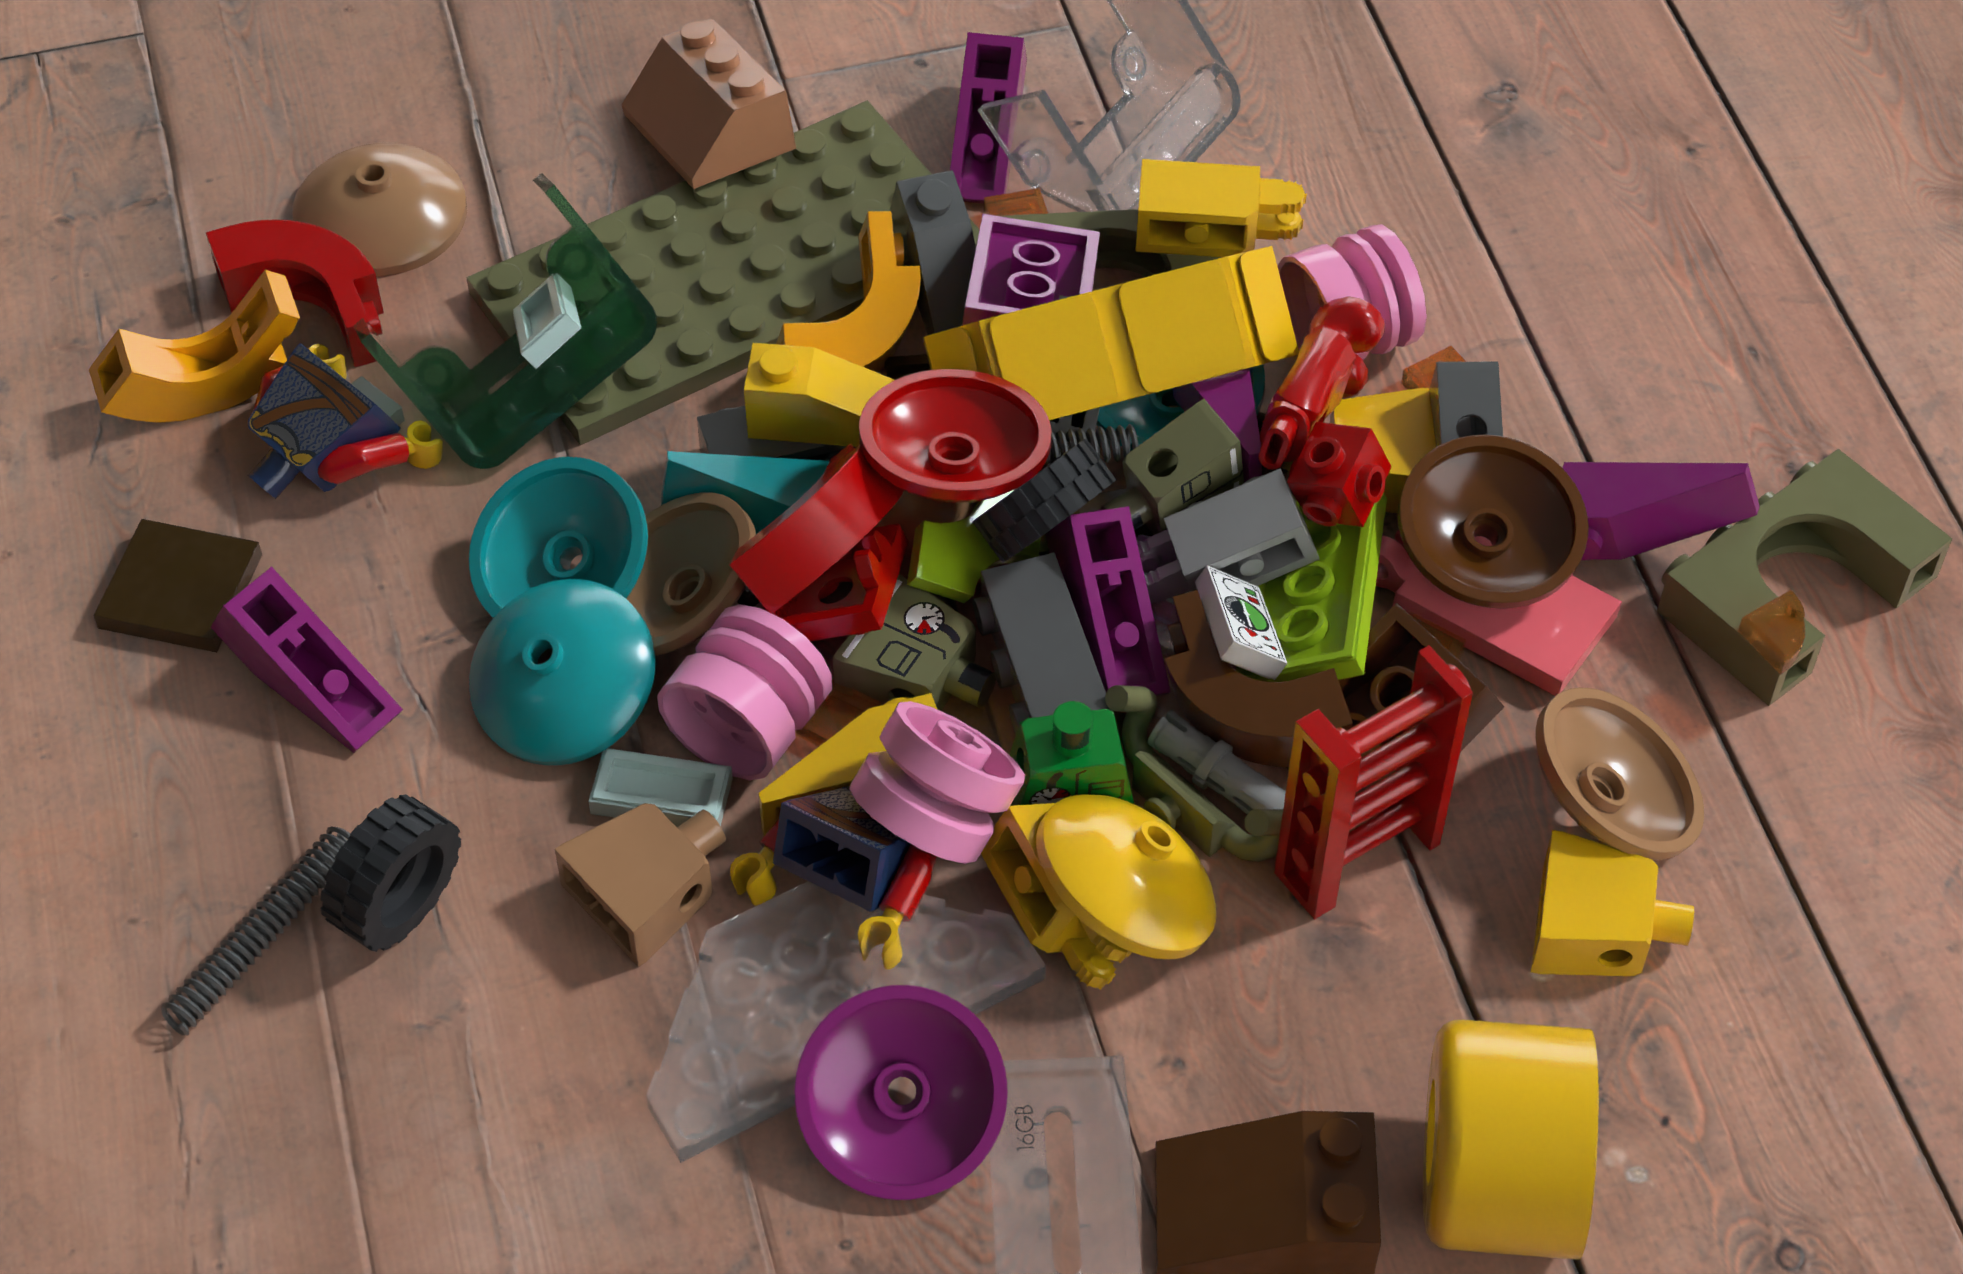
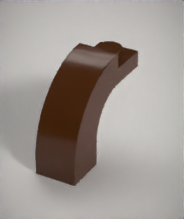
M1198 590L1173 597L1178 622L1167 624L1175 655L1164 659L1177 703L1194 728L1215 742L1222 739L1233 747L1232 754L1241 759L1267 766L1289 767L1297 720L1319 708L1335 728L1340 727L1347 731L1353 727V722L1334 668L1283 682H1265L1246 677L1221 660Z

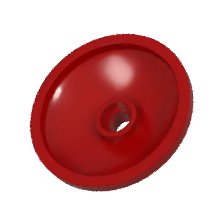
M938 369L904 376L878 390L868 400L862 410L859 421V443L862 453L871 467L886 480L902 490L935 501L976 502L1006 494L1025 484L1042 469L1051 448V425L1045 410L1039 402L1028 392L1007 380L977 371Z

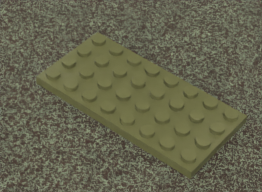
M868 100L794 132L796 149L695 189L687 181H683L466 277L469 294L580 446L748 368L752 343L776 344L783 323L834 321L849 315L861 305L864 299L858 236L867 212L890 211L896 181L931 175L928 169ZM970 219L975 246H977L979 228ZM558 273L572 288L581 329L536 369L521 355L513 309L552 274Z

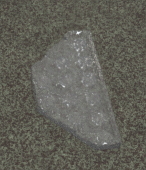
M809 881L706 931L699 950V963L690 987L684 991L669 1032V1044L659 1071H655L646 1095L648 1108L681 1163L795 1106L796 1072L806 1043L819 1023L832 1010L851 997L867 990L890 985L920 986L948 995L976 1015L1045 980L1046 965L1011 914L984 909L983 915L945 907V899L923 895L909 922L902 921L898 928L903 954L901 961L892 969H884L882 960L884 944L874 946L870 950L868 958L863 961L858 941L859 926L871 917L882 916L884 911L879 908L869 912Z

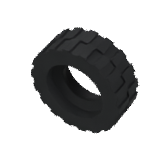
M1085 438L1039 471L1025 484L1016 488L977 517L972 523L1000 561L1004 563L1110 486L1116 478Z
M406 794L399 795L396 799L392 797L384 801L382 806L374 808L367 815V818L355 827L350 833L349 839L336 854V859L326 875L325 887L321 891L320 900L323 905L320 908L321 914L326 917L325 920L371 951L377 952L378 949L384 951L391 948L396 942L400 943L407 937V934L422 922L428 912L434 908L444 888L447 887L452 871L459 859L458 851L461 847V838L458 837L460 833L459 828L453 822L412 796L409 797Z

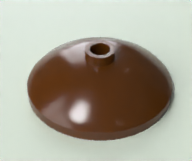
M1471 435L1437 446L1414 466L1405 482L1398 504L1400 536L1404 548L1416 568L1443 592L1463 602L1481 607L1498 609L1517 608L1549 597L1567 583L1574 574L1583 557L1588 540L1589 527L1586 507L1576 484L1567 472L1551 457L1537 448L1519 440L1503 436ZM1474 537H1485L1491 541L1493 546L1482 545Z

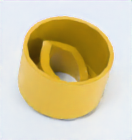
M1452 1020L1444 1024L1437 1032L1429 1072L1423 1157L1424 1223L1426 1233L1435 1245L1447 1250L1575 1260L1582 1258L1587 1243L1592 1214L1598 1144V1061L1595 1037L1591 1029Z

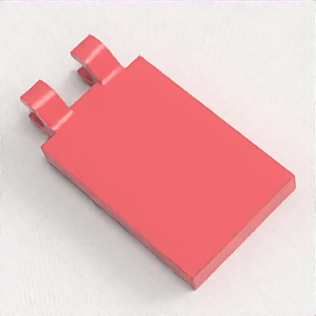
M1399 530L1395 534L1396 540L1382 536L1376 586L1395 592L1393 606L1398 603L1417 622L1554 696L1564 690L1617 618L1622 601L1572 575L1567 583L1558 591L1539 602L1527 606L1507 609L1476 606L1448 595L1425 578L1402 546L1403 542ZM1474 537L1482 545L1493 546L1491 541L1485 537Z

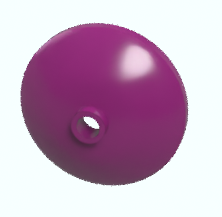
M890 985L864 991L841 1003L819 1023L811 1034L800 1057L796 1072L795 1106L797 1118L803 1136L815 1157L833 1176L844 1184L867 1195L883 1199L911 1200L924 1198L940 1193L961 1182L983 1162L991 1151L1001 1131L1007 1108L1006 1070L1001 1053L989 1030L973 1012L957 1000L946 994L920 986ZM898 1077L910 1079L916 1087L915 1098L908 1104H897L889 1095V1086Z

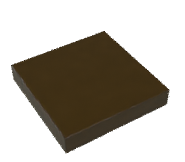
M141 519L93 615L98 629L217 653L223 640L212 630L211 625L222 607L249 585L262 557L259 542Z

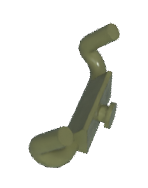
M1114 685L1107 690L1105 701L1109 709L1127 712L1122 722L1121 740L1126 757L1134 766L1132 788L1146 800L1144 803L1146 811L1157 816L1173 829H1179L1209 857L1222 847L1245 861L1261 862L1277 856L1283 809L1251 810L1245 818V827L1250 834L1246 833L1148 745L1147 729L1157 708L1154 692L1146 687Z

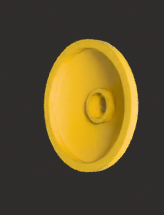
M1074 795L1063 798L1056 802L1041 820L1036 834V848L1043 872L1063 903L1076 917L1097 934L1132 953L1165 960L1191 955L1211 935L1216 923V903L1209 877L1193 850L1163 820L1135 804L1106 795Z

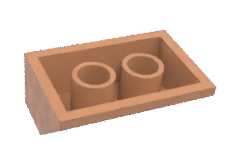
M713 19L688 23L680 31L662 37L622 103L623 114L693 189L796 149L786 90Z

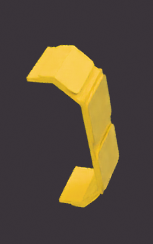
M1272 246L1186 266L1002 314L923 337L931 370L961 369L1000 377L1019 386L1034 397L1045 410L1049 420L1298 355L1299 352Z

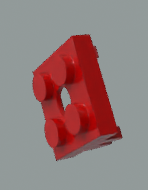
M893 524L873 528L834 565L774 612L773 615L784 619L805 635L810 642L882 630L909 543L900 525ZM847 581L853 583L852 590L842 600L830 604L820 602L821 599L829 596L837 589L839 582Z

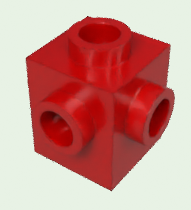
M1315 422L1300 455L1292 462L1287 484L1308 520L1323 526L1343 524L1364 527L1374 503H1377L1384 493L1386 478L1392 466L1371 428Z

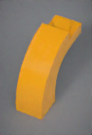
M868 211L858 236L864 299L861 305L849 315L834 321L783 323L776 342L777 345L815 347L877 373L884 368L885 361L894 355L909 325L918 301L921 282L920 266H903V237L901 233H893L891 211Z
M264 270L227 319L213 329L193 337L173 340L157 339L118 329L89 368L101 413L145 422L184 421L231 408L257 394L262 376L271 370L283 366L287 361L281 342L293 332L296 323L300 319L286 276Z

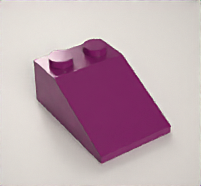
M982 214L965 304L963 325L1059 300L1060 295L1071 297L1091 292L1093 289L1100 232Z

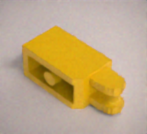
M1142 159L1136 252L1225 257L1254 250L1255 239L1278 240L1282 238L1284 241L1285 239L1292 240L1294 237L1297 238L1300 230L1303 229L1304 219L1301 218L1299 212L1303 204H1306L1307 193L1304 192L1302 184H1297V181L1291 182L1289 180L1284 182L1283 179L1260 178V166Z
M1055 803L1009 806L1008 810L1003 812L995 824L993 834L981 855L1030 943L1046 953L1062 952L1072 970L1076 971L1077 974L1075 976L1080 978V982H1084L1087 987L1090 986L1101 990L1116 975L1114 973L1116 971V968L1113 966L1114 962L1110 960L1121 963L1126 957L1129 958L1132 952L1111 943L1085 925L1063 903L1047 880L1037 854L1036 834L1041 820Z

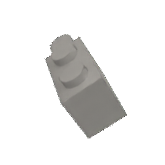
M1281 468L1264 476L1253 477L1236 488L1208 500L1195 502L1184 510L1164 518L1167 530L1146 538L1144 542L1139 541L1137 544L1143 571L1148 573L1147 575L1144 574L1151 604L1156 602L1159 604L1162 601L1166 602L1168 598L1173 599L1174 596L1197 590L1195 581L1207 565L1258 586L1320 560L1299 504L1287 484Z

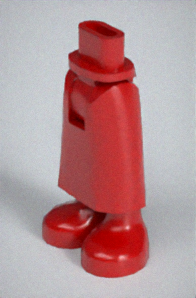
M1351 296L1334 299L1320 307L1311 320L1309 334L1306 335L1300 347L1295 363L1272 397L1260 433L1261 448L1258 458L1260 463L1267 469H1278L1283 462H1290L1298 457L1315 422L1324 423L1327 416L1340 404L1341 399L1358 396L1368 381V369L1363 359L1356 353L1368 352L1374 349L1385 331L1383 317L1371 303Z

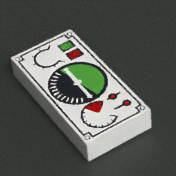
M1207 565L1196 579L1195 584L1221 660L1267 679L1275 680L1287 665V661L1260 588Z

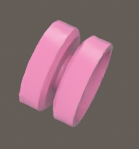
M912 701L899 702L880 735V740L886 751L868 753L852 780L849 789L856 802L873 819L910 844L945 860L963 864L975 862L994 831L995 825L988 813H999L1008 810L1024 783L1025 774L1018 763L999 745L959 719L927 705Z

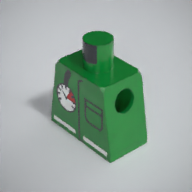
M1068 701L1059 705L1053 715L1027 718L1019 723L1010 756L1024 772L1025 779L1010 806L1056 803L1063 798L1074 795H1106L1134 804L1113 711L1108 709L1091 710L1084 703Z

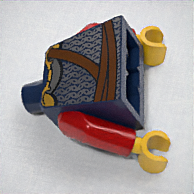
M299 343L283 366L265 373L261 378L254 411L248 419V428L267 443L271 449L247 476L275 499L299 472L326 492L343 482L374 470L405 463L407 460L418 468H432L439 464L442 459L443 441L441 439L430 441L431 426L422 420L414 421L409 425L407 437L398 433L401 427L373 401L346 380L345 357L342 354H337L330 359L329 350L326 346L314 344L307 349Z
M850 786L782 802L779 819L760 841L763 849L759 853L742 854L735 858L731 864L730 876L737 894L741 895L747 890L750 900L755 906H760L770 901L777 890L776 882L770 870L774 865H777L869 912L880 908L884 911L882 916L871 917L859 926L858 941L862 960L865 961L868 958L870 950L874 946L884 944L882 950L884 969L894 968L903 956L898 928L902 921L909 922L930 884L936 856L898 837L873 819L856 802L849 789Z

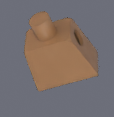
M644 803L555 848L560 882L563 888L627 956L640 967L710 899L713 893L709 862L705 856L725 843L726 837L717 820L704 809L676 827L655 804Z

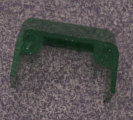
M543 173L533 179L534 183L570 226L549 246L545 258L546 270L549 277L552 274L558 273L571 286L581 329L537 369L521 355L517 332L470 370L454 351L438 345L424 347L401 363L364 318L354 324L361 343L463 462L478 469H490L502 464L646 347L653 339L657 329V316L653 306L557 187Z

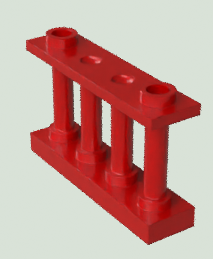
M1430 645L1418 651L1411 692L1408 696L1347 731L1340 727L1335 728L1319 708L1295 723L1274 873L1314 920L1336 907L1343 866L1408 828L1414 832L1430 851L1441 843L1473 692L1464 674L1456 666L1446 664ZM1403 731V734L1361 757V754ZM1396 770L1393 774L1387 776L1386 778L1382 779L1381 781L1375 783L1374 785L1370 786L1369 788H1367V789L1363 790L1362 792L1358 793L1357 795H1355L1356 792L1360 791L1361 789L1367 787L1368 785L1372 784L1373 782L1379 780L1380 778L1384 777L1385 775H1387V774L1391 773L1392 771ZM1375 816L1374 818L1370 819L1369 821L1365 822L1364 824L1358 826L1359 824L1363 823L1364 821L1368 820L1369 818Z

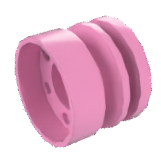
M1382 224L1370 225L1359 229L1356 234L1340 236L1332 247L1328 244L1315 245L1284 256L1277 265L1298 350H1300L1306 335L1309 334V324L1319 308L1334 299L1347 296L1361 298L1371 303L1381 313L1385 322L1384 334L1375 348L1368 352L1356 353L1363 360L1369 352L1372 354H1385L1390 352L1395 346L1404 347L1415 343L1424 333L1427 316L1425 296L1418 271L1408 250L1397 235Z
M740 604L725 608L710 630L705 633L695 647L696 654L688 655L665 683L657 695L659 712L669 730L689 751L705 763L732 766V776L755 780L765 778L796 738L795 730H800L806 725L832 691V674L821 653L805 635L788 622L761 608Z

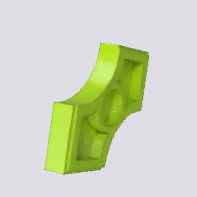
M1012 491L992 499L978 501L976 506L974 504V510H972L968 517L956 522L937 523L924 520L915 528L907 585L965 603L974 596L977 582L981 577V571L994 565L1010 564L1039 556L1041 537L1002 563L972 523V521Z

